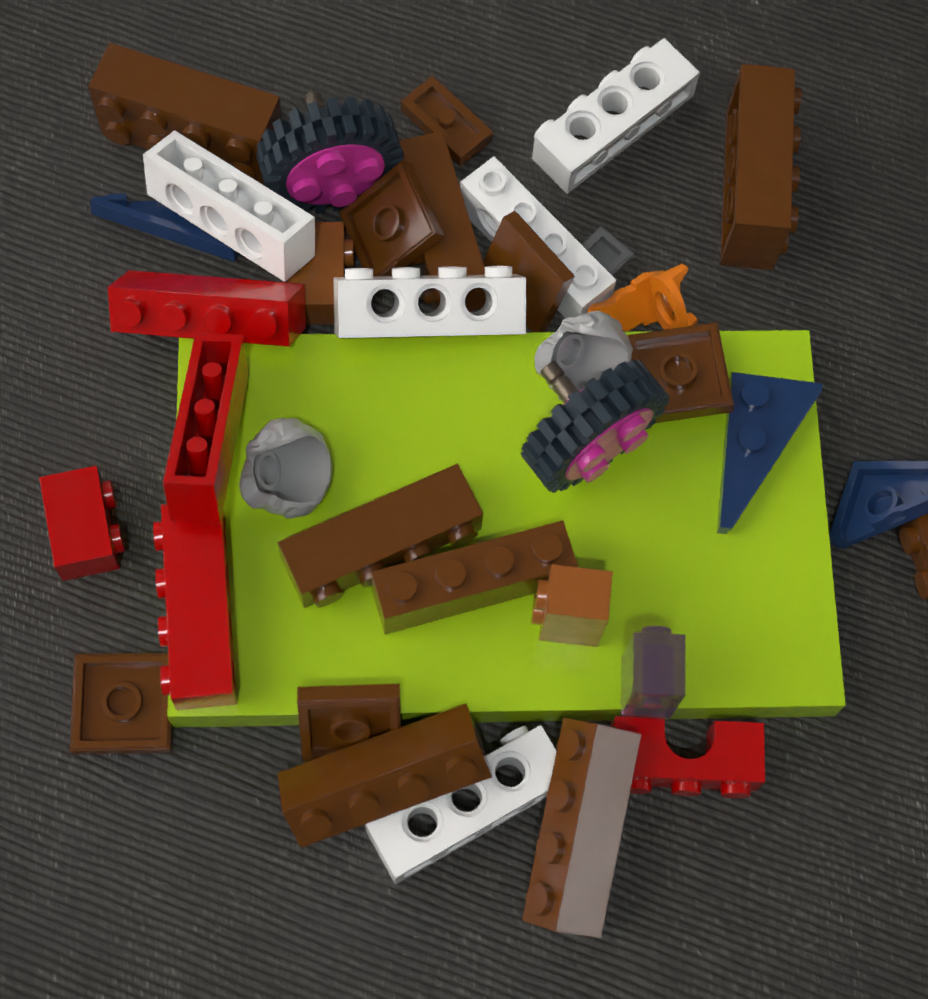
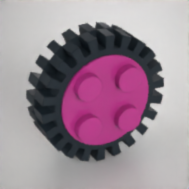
M317 91L307 93L304 96L307 113L302 114L296 108L288 112L290 122L279 118L273 123L275 131L266 129L262 135L264 141L258 142V153H256L265 187L306 212L313 206L315 214L324 213L327 205H332L333 211L342 210L343 206L350 205L358 196L403 160L402 156H404L392 117L389 112L385 111L382 105L377 104L374 106L373 102L368 99H363L358 105L356 97H346L343 105L339 106L336 97L327 99L326 107H324L321 93Z
M634 359L628 363L622 362L614 370L609 368L603 371L598 380L593 377L587 381L585 388L581 391L577 389L568 376H564L565 372L558 363L552 361L541 370L540 374L549 385H552V389L564 404H558L550 411L553 414L551 417L544 418L538 423V430L531 432L527 437L528 442L523 444L521 456L549 492L556 493L558 490H566L571 484L575 486L581 483L583 479L586 483H590L609 468L613 458L619 453L621 455L624 452L626 454L630 453L647 440L649 435L645 430L651 428L657 422L655 419L663 414L665 411L664 407L669 404L668 399L670 397L640 360Z

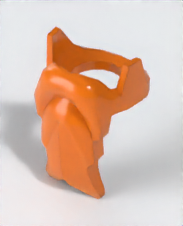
M684 264L677 265L666 271L642 273L631 280L630 285L614 291L611 297L603 302L592 304L587 309L588 313L601 311L609 314L620 322L624 331H629L640 324L646 326L658 322L664 330L694 326L698 323V319L692 313L686 312L681 295L680 283L688 271V266Z

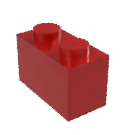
M97 465L39 477L54 568L62 581L120 569L117 553L125 552V546L120 525H112L109 509L117 507L112 481H103Z

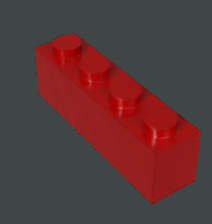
M128 270L107 287L111 332L194 339L195 333L243 335L244 343L290 347L306 329L305 284Z
M195 333L163 479L170 521L221 524L249 375L243 335Z
M161 504L162 521L153 523L155 550L163 551L164 568L156 569L155 572L158 599L166 598V616L158 617L159 643L161 647L168 646L169 665H162L160 667L162 695L171 697L176 710L237 705L224 509L221 524L170 521L167 504Z

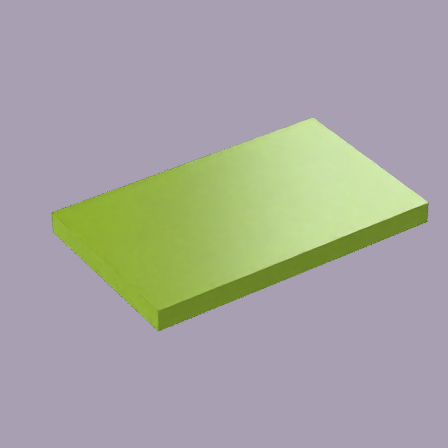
M809 330L720 331L729 379L732 372L814 382ZM653 331L625 332V333H626V335H632V334H639V333H646V332H653ZM554 332L338 338L336 334H300L290 347L244 343L249 375L224 504L237 705L176 710L171 697L168 696L167 717L173 728L299 725L297 687L400 684L401 724H411L467 703L474 722L563 721V718L594 721L613 720L615 716L665 719L835 716L846 705L816 401L732 530L728 531L727 534L717 533L726 413L655 423L651 428L645 430L649 437L642 445L630 453L626 454L624 452L622 455L619 453L613 458L609 468L594 481L586 483L583 479L581 483L575 486L571 484L566 490H558L556 493L549 492L522 458L521 448L524 443L528 442L527 437L529 434L538 430V423L544 418L551 417L553 414L550 411L558 404H564L549 387L546 380L537 374L535 369L534 357L538 346ZM179 337L177 415L194 340L192 338ZM279 418H296L302 424L309 425L320 432L329 448L332 463V477L325 497L310 514L293 519L269 513L264 509H253L242 498L239 488L240 474L246 459V446L269 421ZM458 464L483 512L482 528L477 531L478 535L472 541L454 548L450 544L432 551L433 555L563 520L578 567L613 571L609 619L598 647L539 640L540 625L531 624L535 595L532 594L385 635L373 596L372 586L362 587L361 584L342 591L343 596L330 605L316 607L313 604L304 608L280 558L277 542Z

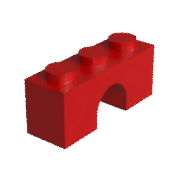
M615 716L610 725L613 728L641 734L630 794H647L652 792V787L671 788V794L677 796L701 795V789L721 790V796L725 798H748L751 796V791H757L765 783L764 723L714 721L706 731L707 746L705 755L696 759L682 758L669 748L665 739V718Z

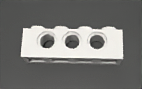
M665 38L651 48L649 46L642 48L636 53L627 67L620 72L614 70L602 80L598 89L588 96H579L571 103L567 112L556 121L550 119L539 127L534 135L532 159L568 194L692 98L700 72ZM639 87H646V88H649L650 90H643V89H640ZM606 111H615L619 113V115H612L607 113ZM582 135L587 137L588 139L580 140L575 138L574 136Z
M175 130L143 154L147 195L282 281L286 282L315 257L314 216Z
M492 157L460 182L461 193L470 221L491 242L502 218L516 211L574 274L575 277L558 308V311L565 318L577 317L578 315L588 313L587 309L590 305L603 302L612 296L616 279L495 157Z
M486 266L485 275H466V267H438V275L420 276V268L416 267L392 268V276H373L372 268L345 269V277H333L334 333L338 338L526 334V277L513 274L512 266ZM430 288L437 289L440 294L438 308L431 313L421 312L418 306L421 293ZM474 288H482L486 294L485 305L477 312H469L465 306L466 295ZM382 289L391 290L395 299L392 309L384 314L374 313L371 307L373 295Z
M541 725L531 731H528L526 726H522L510 732L500 740L503 747L486 756L492 778L462 788L472 790L479 797L480 805L471 812L458 810L451 799L453 794L457 792L454 791L365 824L366 833L395 885L547 798L556 749ZM503 765L515 766L520 770L523 781L517 786L506 787L497 780L495 771ZM420 813L430 815L436 822V830L427 837H418L412 834L407 824L414 815Z

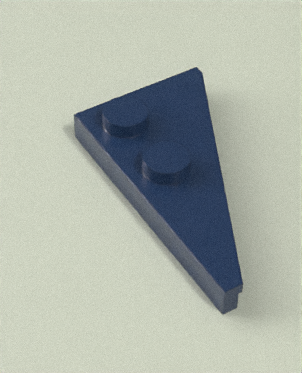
M108 194L101 197L94 196L90 201L92 215L234 262L240 254L157 200L128 202L127 194Z
M732 372L729 382L734 409L732 413H726L717 533L727 534L737 523L752 497L820 395L823 383Z
M854 461L829 534L830 543L837 549H844L928 514V461Z

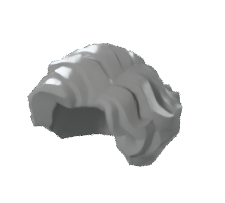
M592 311L577 317H567L562 321L558 330L538 346L534 357L535 369L537 374L542 376L540 374L541 370L550 362L556 361L565 372L564 376H568L577 389L581 391L585 388L587 381L593 377L598 380L603 371L609 368L614 370L622 362L628 363L632 359L633 347L618 320L601 311Z
M279 418L269 421L246 446V459L239 482L242 498L253 509H264L269 513L282 515L288 519L310 514L325 497L332 477L330 452L323 435L309 425L302 424L296 418Z

